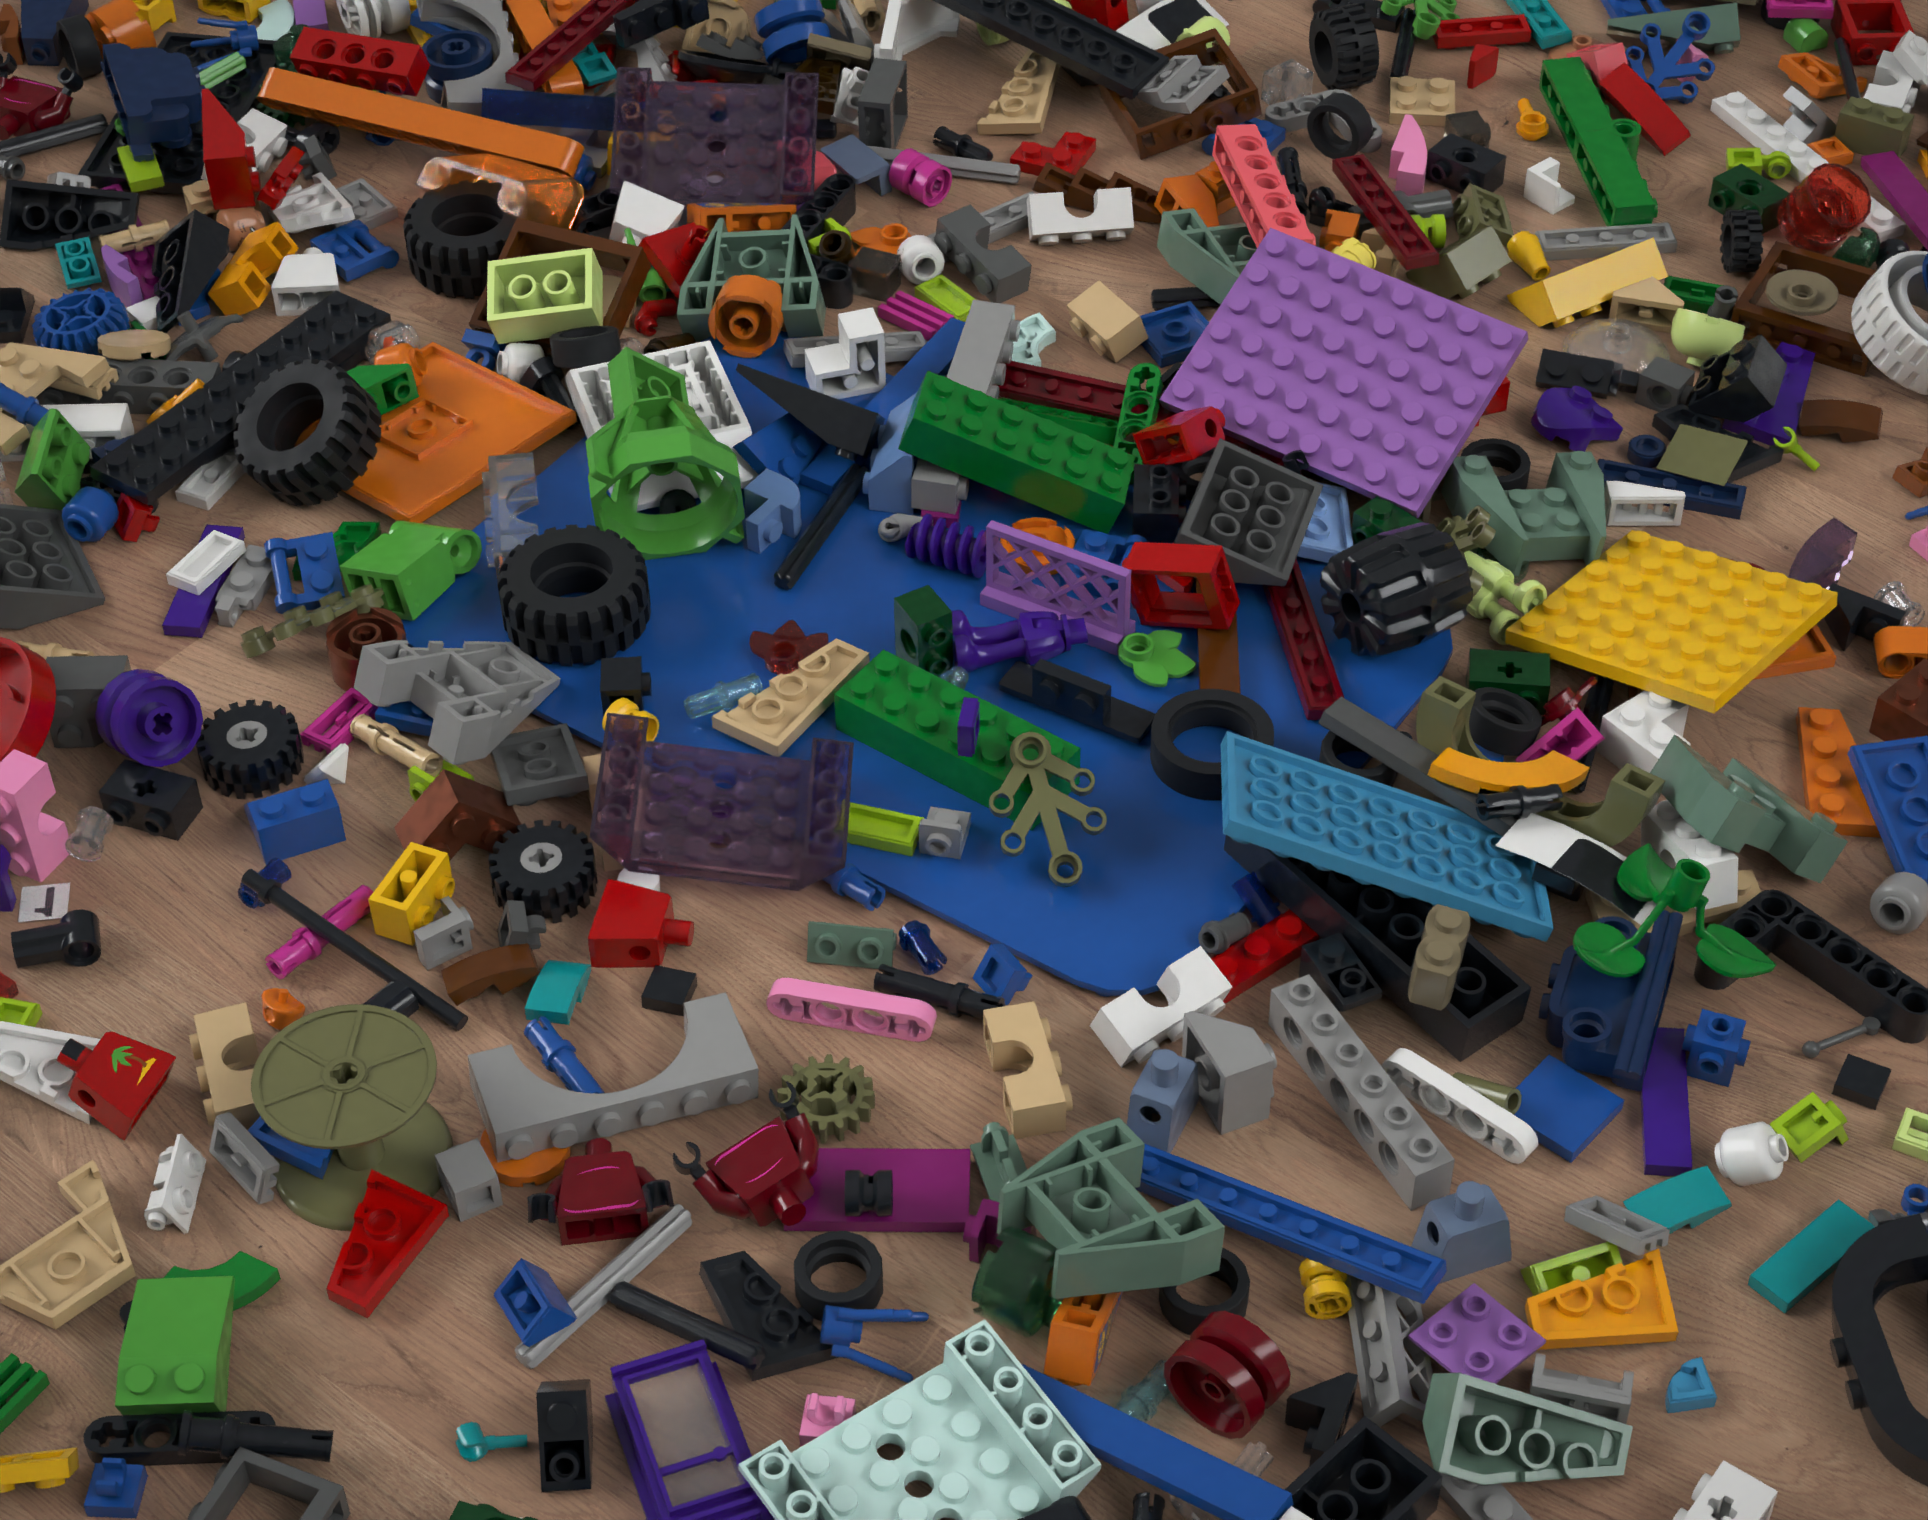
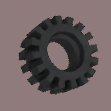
M1756 209L1728 210L1723 216L1720 253H1722L1721 261L1724 263L1723 268L1726 270V273L1756 272L1759 269V264L1762 261L1760 254H1763L1762 242H1764V236L1761 234L1763 231V224H1760L1761 216Z

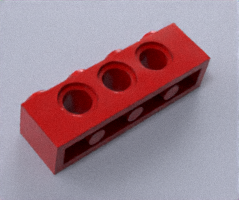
M303 27L289 57L296 71L300 74L361 87L371 91L381 90L390 92L398 96L404 94L417 97L430 67L421 45Z

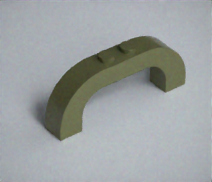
M1439 676L1423 691L1416 716L1418 743L1437 755H1440L1447 747H1450L1461 753L1489 760L1475 745L1469 728V717L1477 693ZM1626 763L1611 780L1603 801L1583 803L1563 795V798L1553 799V802L1563 801V806L1560 810L1536 812L1534 814L1562 823L1612 847L1626 839L1652 811L1660 797L1666 780Z

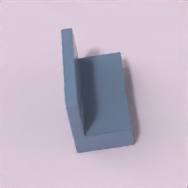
M853 134L821 148V152L840 172L850 175L855 179V184L864 182L880 196L892 191V186L889 182L890 164Z

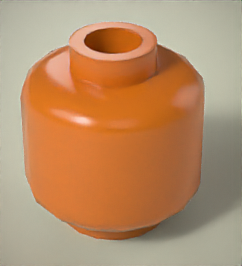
M399 343L377 351L374 357V365L409 364L412 367L417 387L421 385L423 375L427 373V364L422 352L417 347L413 348L409 343Z

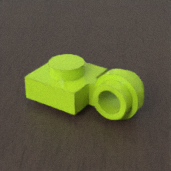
M1726 148L1727 171L1743 164L1761 176L1762 170H1765L1768 176L1774 179H1781L1791 170L1790 157L1781 151H1775L1769 155H1761V148Z

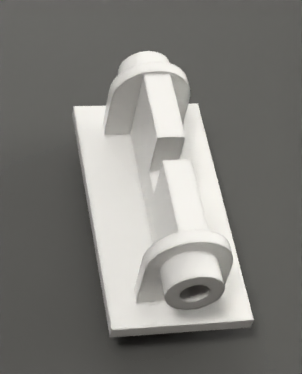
M180 1133L177 1134L175 1145L167 1147L166 1151L159 1155V1165L153 1183L158 1190L151 1192L148 1206L144 1212V1218L147 1221V1226L152 1230H163L165 1225L174 1223L185 1234L189 1231L202 1175L205 1170L206 1159Z

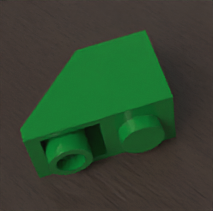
M409 364L363 365L346 371L373 397L377 403L380 415L419 397L412 367Z

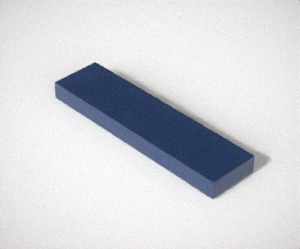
M1598 459V465L1604 474V487L1606 481H1622L1683 491L1686 496L1683 509L1740 520L1747 489L1746 486L1732 483L1720 486L1663 470Z

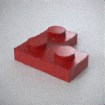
M1066 131L1054 148L1042 146L1036 142L1023 141L1011 156L1010 164H1018L1023 173L1039 176L1048 162L1076 176L1080 167H1084L1095 152L1096 138L1084 136L1077 132L1071 133Z

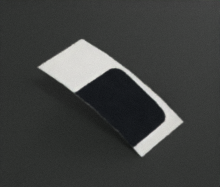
M1163 0L1127 22L1116 32L1156 50L1175 43L1178 36L1183 33L1184 28H1189L1204 16H1212L1219 19L1225 27L1230 24L1206 0Z
M1530 813L1527 818L1518 819L1495 845L1532 859L1575 880L1615 905L1640 925L1643 924L1656 907L1653 900L1647 902L1636 900L1620 887L1617 881V874L1627 857L1604 843L1562 823Z

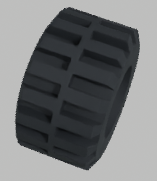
M1354 3L1315 13L1310 23L1309 48L1314 69L1321 83L1328 90H1342L1373 82L1379 68V44L1374 25L1365 9L1359 6V4Z

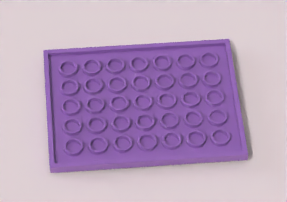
M1270 228L1159 400L1163 408L1175 413L1207 406L1217 408L1225 417V426L1222 428L1225 435L1280 459H1283L1285 455L1292 451L1302 450L1309 463V467L1305 470L1371 499L1377 496L1387 500L1418 519L1527 343L1528 332Z

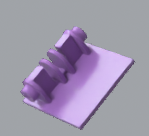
M1475 1283L1408 1335V1339L1450 1373H1463L1495 1384L1546 1343V1339Z

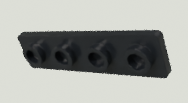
M1041 658L1035 666L1016 661L999 681L1000 691L1136 744L1140 743L1152 728L1155 713L1111 697V685Z

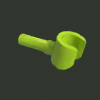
M1783 427L1784 432L1792 439L1790 442L1782 444L1773 437L1775 445L1784 449L1783 454L1792 453L1795 457L1797 456L1815 472L1820 464L1798 444L1794 430L1790 427Z

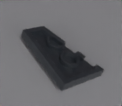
M1682 403L1654 414L1652 427L1670 441L1680 424L1747 440L1748 443L1727 483L1734 482L1782 460L1784 449L1775 445H1771L1769 449L1753 443V435L1744 431L1734 434L1720 428L1721 423L1719 420L1708 415L1692 412L1688 406Z
M745 1251L701 1262L699 1275L724 1326L760 1342L767 1350L766 1357L762 1360L761 1366L758 1369L751 1370L745 1367L752 1382L839 1358L831 1356L832 1345L820 1344L821 1331L813 1324L814 1317L804 1307L797 1309L781 1293V1285Z

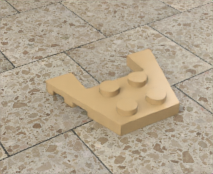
M13 342L0 349V382L27 398L29 396L36 398L61 376L88 388L110 369L106 358L100 355ZM0 408V451L3 455L7 456L31 435L26 425L13 419L14 415Z
M93 1160L57 1182L61 1194L79 1214L0 1265V1303L55 1330L136 1276L97 1164Z

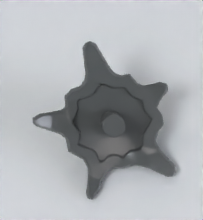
M190 311L180 314L177 319L185 332L171 343V350L164 360L176 361L185 352L196 347L206 362L213 361L218 357V354L209 342V339L218 334L225 326L231 323L243 322V317L238 314L219 315L198 324Z

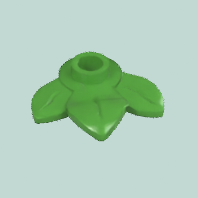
M1156 630L1148 635L1132 633L1123 639L1118 648L1120 661L1124 665L1133 668L1134 675L1138 680L1153 687H1165L1168 684V678L1184 677L1196 667V663L1190 657L1176 649L1180 645L1182 634L1175 631Z

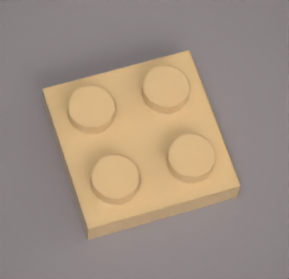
M1411 76L1390 77L1389 124L1401 125L1405 114L1413 116L1419 126L1454 127L1455 80L1439 77L1433 79H1418Z

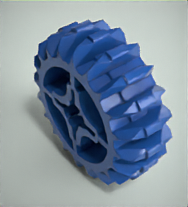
M91 287L80 292L75 289L71 294L63 293L61 298L51 299L50 305L40 307L41 313L34 316L35 322L32 324L34 340L39 347L100 356L102 354L98 352L97 339L101 335L130 328L129 317L125 305L121 302L120 298L116 297L113 292H105L103 288L93 291Z

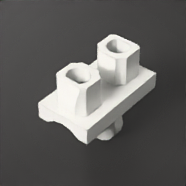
M844 67L839 79L834 113L830 119L831 122L847 124L854 130L859 131L858 99L869 71L859 67H854L853 70Z

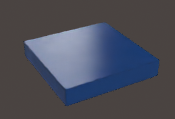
M1191 301L1141 315V320L1149 337L1141 345L1160 368L1185 361L1209 322Z
M1549 1054L1516 1087L1521 1092L1522 1101L1519 1110L1514 1115L1526 1122L1534 1130L1538 1143L1572 1163L1619 1114L1623 1108L1624 1099Z

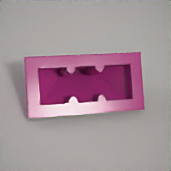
M1577 707L1519 755L1515 761L1526 762L1536 760L1547 755L1552 750L1575 761H1579L1605 738Z

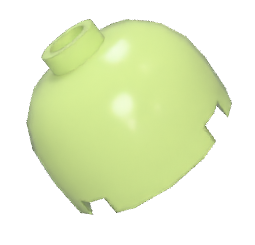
M1677 308L1672 321L1671 338L1677 351L1688 356L1687 364L1701 367L1702 363L1713 355L1720 356L1730 351L1736 343L1743 340L1746 326L1726 319L1711 317L1708 314Z

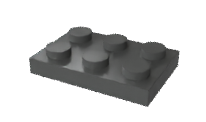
M567 723L509 734L490 752L508 806H529L541 799L556 796L559 798H569L581 791L590 790L587 773Z

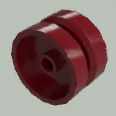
M1228 1311L1211 1312L1191 1333L1190 1340H1186L1164 1363L1165 1381L1169 1391L1180 1407L1197 1423L1212 1433L1229 1439L1243 1438L1264 1416V1410L1272 1406L1290 1386L1291 1373L1287 1361L1274 1341L1252 1322Z

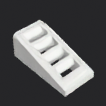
M1622 481L1605 482L1606 526H1680L1686 497L1685 492ZM1648 504H1654L1653 510L1647 509ZM1663 504H1670L1669 512L1662 511Z

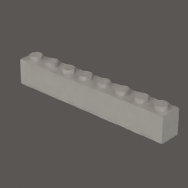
M973 300L947 378L998 399L999 386L997 385L1003 386L1006 376L1005 363H1011L1013 342L1018 341L1020 333V321L1015 320V305ZM919 458L911 479V508L956 514L960 500L967 499L969 478Z

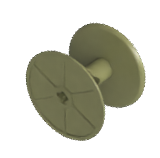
M349 1004L325 1008L303 1016L282 1029L266 1045L256 1061L251 1079V1092L255 1107L264 1122L274 1132L294 1143L312 1148L334 1149L323 1179L274 1157L280 1164L279 1172L273 1175L277 1178L276 1189L281 1199L296 1215L314 1225L332 1230L351 1231L355 1222L353 1216L357 1205L362 1203L368 1188L366 1182L371 1169L430 1197H433L441 1188L435 1155L452 1147L453 1141L443 1117L432 1105L426 1102L436 1080L437 1059L428 1035L407 1016L385 1007L365 1004Z

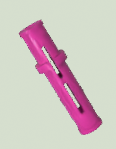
M359 886L348 897L324 913L322 917L345 932L363 916L371 912L368 899L373 891L368 886ZM300 927L292 933V938L287 943L266 956L265 961L268 962L266 965L274 976L284 979L300 964L308 959L314 960L322 953V948L329 942L309 928Z

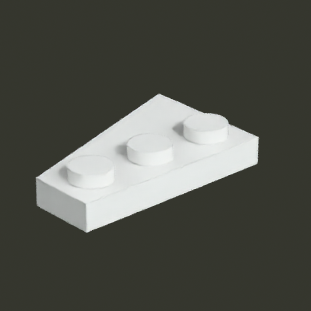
M0 1021V1080L90 1125L92 1116L74 1103L68 1095L76 1072L58 1063L57 1058L70 1038L91 1050L95 1048L100 1039Z

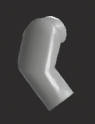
M896 513L880 522L878 528L879 536L887 542L899 541L907 537L911 527L915 523L921 522L923 517Z

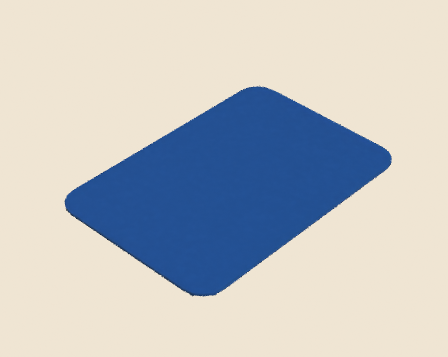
M780 331L775 344L771 348L754 358H741L729 354L723 349L724 345L717 338L714 340L712 336L701 341H711L750 424L752 434L788 413V411L736 371L738 363L810 389L806 379L805 367L791 368L783 351L784 340L792 339L784 331ZM886 373V385L894 376ZM879 392L839 400L864 408ZM587 436L583 437L472 530L481 540L482 552L479 561L469 572L455 574V582L414 621L401 619L409 647L428 648L429 641H443V648H463L464 641L512 642L504 628L498 591V576L503 561L506 557H509L510 552L518 544L524 545L526 538L533 534L537 536L542 535L546 529L556 527V530L564 529L566 525L577 524L578 528H587V525L596 526L588 481L589 466L585 443ZM823 440L812 461L829 445ZM871 456L861 465V467L866 466L869 472H871ZM970 478L968 496L966 500H962L959 517L960 534H963L965 528L970 525L974 527V538H977L982 529L986 530V526L991 520L1012 527L1013 523L1032 517L1057 521V526L1063 529L1066 526L1071 530L1075 538V545L1083 529L1097 531ZM801 480L797 487L800 491L802 527L795 539L782 533L776 542L771 543L760 554L748 549L745 521L747 517L743 488L741 491L745 519L742 520L744 538L736 544L721 538L706 552L645 560L651 603L650 620L646 624V629L638 639H634V643L624 652L618 650L615 657H613L641 656L643 672L651 673L652 695L644 696V711H648L659 720V730L655 740L645 750L637 752L631 749L634 765L642 764L644 770L668 782L676 777L704 785L707 789L708 794L706 796L708 800L724 805L731 804L741 807L740 814L742 819L812 854L815 851L818 853L819 849L825 850L844 864L851 863L858 867L861 875L877 885L883 886L886 891L992 944H1004L1012 954L1075 986L1094 991L1103 997L1121 996L1134 987L1141 996L1160 990L1156 984L1166 968L1201 946L1198 936L1206 922L1211 920L1220 921L1229 917L1232 913H1242L1264 887L1224 851L1226 835L1223 834L1222 800H1201L1182 795L1169 788L1158 778L1150 759L1151 729L1142 741L1136 744L1000 691L999 681L1016 661L1026 663L1023 657L1010 658L980 667L970 673L962 674L956 673L953 657V671L940 676V678L1080 748V768L1089 769L1094 774L1095 786L1093 791L1086 796H1078L1072 791L1068 796L1088 807L1102 809L1107 816V823L1102 833L1090 835L1083 830L1080 822L1057 810L1068 851L1077 854L1083 866L1080 880L1071 887L1057 886L1049 877L1048 867L1052 855L1042 821L1033 830L1028 832L1025 838V849L1022 854L1016 857L1005 855L1000 847V839L1006 830L1011 829L1014 821L1007 817L999 818L994 816L989 808L840 732L836 729L834 702L779 758L712 727L713 715L721 710L728 713L738 706V700L750 692L756 695L770 686L769 680L780 673L784 675L792 673L798 669V662L836 638L869 652L870 661L883 649L896 655L894 598L923 586L929 585L951 611L962 610L973 627L996 626L1017 620V618L980 605V593L986 587V571L981 578H976L973 573L966 575L961 573L959 569L952 571L947 569L945 565L939 567L933 565L931 561L925 563L919 561L917 557L913 559L908 558L905 553L907 537L896 542H887L880 538L878 533L880 522L896 513L869 510L868 494H863V488L793 588L789 590L783 587L778 588L774 584L776 580L774 573L830 496L802 485ZM1129 484L1125 504L1108 533L1110 535L1124 538L1132 535L1134 484ZM694 498L697 505L701 503L699 498ZM1186 499V503H1179V505H1186V513L1191 501ZM659 507L641 510L638 513L659 514ZM915 509L913 515L920 516L921 509ZM1116 555L1112 563L1119 565L1123 557ZM1297 556L1296 559L1344 698L1394 729H1397L1420 702L1423 691L1444 673L1453 652L1450 629L1421 644L1376 658L1371 657L1370 654L1357 656L1351 652V642L1347 638L1337 639L1332 631L1335 621L1332 616L1325 614L1322 608L1321 598L1327 591L1321 587L1320 577L1322 570L1328 563ZM1004 565L999 567L1000 572L1011 575ZM1060 574L1051 575L1060 586ZM1155 575L1160 591L1175 592ZM1038 577L1031 580L1034 584L1046 588ZM1195 580L1189 593H1196ZM1235 583L1240 600L1236 611L1240 693L1259 704L1271 718L1274 726L1273 747L1319 762L1322 740L1330 730L1319 724L1320 720L1306 719L1263 586L1259 584ZM1074 591L1066 593L1067 596L1080 600ZM577 592L565 594L560 597H578L589 593ZM1131 595L1130 619L1136 621L1135 633L1148 635L1156 630H1169L1181 633L1182 639L1176 649L1196 663V667L1191 673L1180 678H1168V684L1165 687L1149 686L1138 680L1134 675L1133 668L1124 665L1118 655L1087 644L1071 645L1070 651L1046 660L1111 685V697L1155 714L1163 704L1173 697L1199 689L1197 628L1141 625L1137 610L1132 606ZM1108 603L1101 605L1102 609L1115 613ZM537 655L533 657L560 677L561 680L559 686L531 712L532 714L554 725L567 723L572 734L608 752L630 749L623 743L622 738L617 739L610 736L602 727L601 659L595 660V664L584 666L582 662L573 663V666H561L560 662L553 661L552 664L541 662ZM1202 726L1182 732L1173 743L1181 753L1192 759L1218 763L1221 762V742L1226 732L1240 734L1223 727ZM1359 751L1344 752L1336 756L1343 764L1357 769H1363L1373 758L1371 755ZM1080 776V783L1077 786L1086 788L1089 786L1090 780L1085 776ZM845 801L924 817V819H927L930 806L971 812V826L961 859L922 854L919 851V842L912 857L833 840L832 829ZM1090 815L1087 817L1086 822L1091 827H1098L1102 820L1097 815ZM1009 837L1006 839L1005 844L1010 849H1016L1021 845V841L1017 837ZM1062 865L1057 869V873L1061 877L1067 878L1073 874V870L1068 865Z

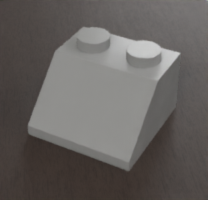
M1195 1011L1184 1013L1182 1057L1193 1060L1198 1064L1199 1101L1219 1133L1223 1135L1269 1118L1271 1098L1274 1097L1272 1084L1273 1069L1277 1067V1060L1272 1047L1268 1043L1263 1044L1254 1028Z

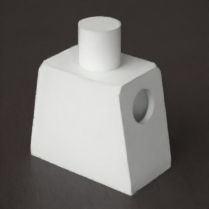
M624 180L609 240L627 244L624 230L630 228L636 246H639L644 237L678 227L684 205Z
M310 247L303 254H292L283 258L271 287L277 316L302 315L334 291L340 292L333 254L323 253L318 248Z

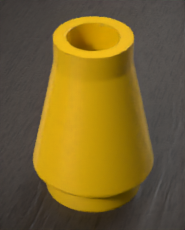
M1521 231L1510 238L1507 243L1509 258L1528 273L1533 281L1545 279L1550 274L1551 268L1547 264L1538 237L1529 231Z

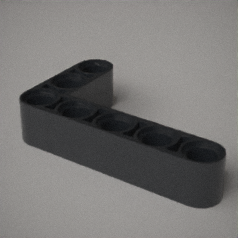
M842 173L829 176L795 213L798 216L807 247L808 240L825 233L824 220L831 217L841 226H844L855 214V179L850 175ZM791 218L781 229H790ZM810 254L825 306L831 309H843L851 305L853 302L851 268L844 263Z
M1764 890L1719 924L1738 932L1765 955L1774 954L1865 1018L1869 1016L1877 1018L1881 1023L1880 1028L1897 1040L1913 1044L1919 1043L1927 1037L1928 989L1788 894L1780 890ZM1697 956L1694 976L1701 986L1707 989L1721 990L1729 987L1739 979L1717 973Z

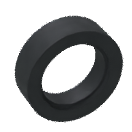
M1198 689L1177 695L1163 704L1154 716L1151 728L1150 750L1152 767L1164 784L1182 795L1201 800H1222L1221 762L1212 763L1192 759L1181 753L1173 741L1179 734L1189 729L1202 726H1217L1233 730L1243 737L1273 746L1274 726L1272 720L1259 704L1236 692L1222 689Z

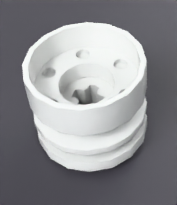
M336 0L341 19L349 34L379 38L381 29L386 34H392L408 29L410 25L411 10L408 0Z

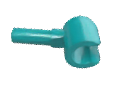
M475 1422L462 1424L456 1430L459 1438L456 1440V1445L460 1455L469 1462L480 1460L487 1454L488 1450L527 1447V1434L484 1436L480 1425Z

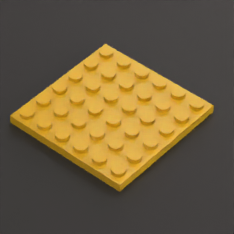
M1631 530L1603 552L1600 559L1593 560L1550 594L1542 604L1535 606L1505 630V643L1533 653L1550 654V659L1648 692L1652 691L1657 695L1715 714L1837 606L1838 592L1824 589L1815 583H1805L1788 578L1783 573L1769 572L1752 567L1747 562L1729 560L1717 556V554L1710 551L1693 549L1684 546L1678 541H1667L1657 538L1645 531Z

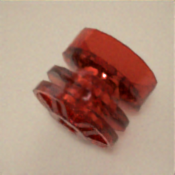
M1822 164L1814 168L1780 203L1777 214L1780 230L1787 241L1793 246L1824 255L1834 250L1839 243L1845 240L1848 234L1852 233L1865 221L1871 209L1869 190L1863 180L1851 169L1839 164Z

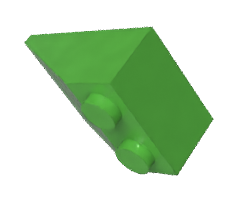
M234 1276L137 1280L118 1362L115 1407L122 1415L184 1413V1410H189L193 1413L226 1412L235 1289Z

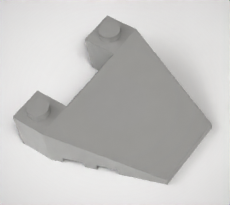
M392 640L362 646L354 689L365 696L371 704L378 707H389L395 703L411 701L434 719L428 746L439 753L446 762L453 765H463L469 761L483 759L492 752L559 686L561 678L521 651L512 642L464 641L463 648H443V641H429L428 648L409 647L407 640Z

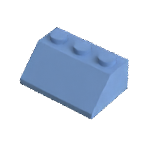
M917 393L891 410L886 426L881 425L879 428V448H873L870 459L871 472H865L863 478V494H868L869 510L909 515L914 513L915 508H911V479L919 458L899 450L898 447L912 402Z

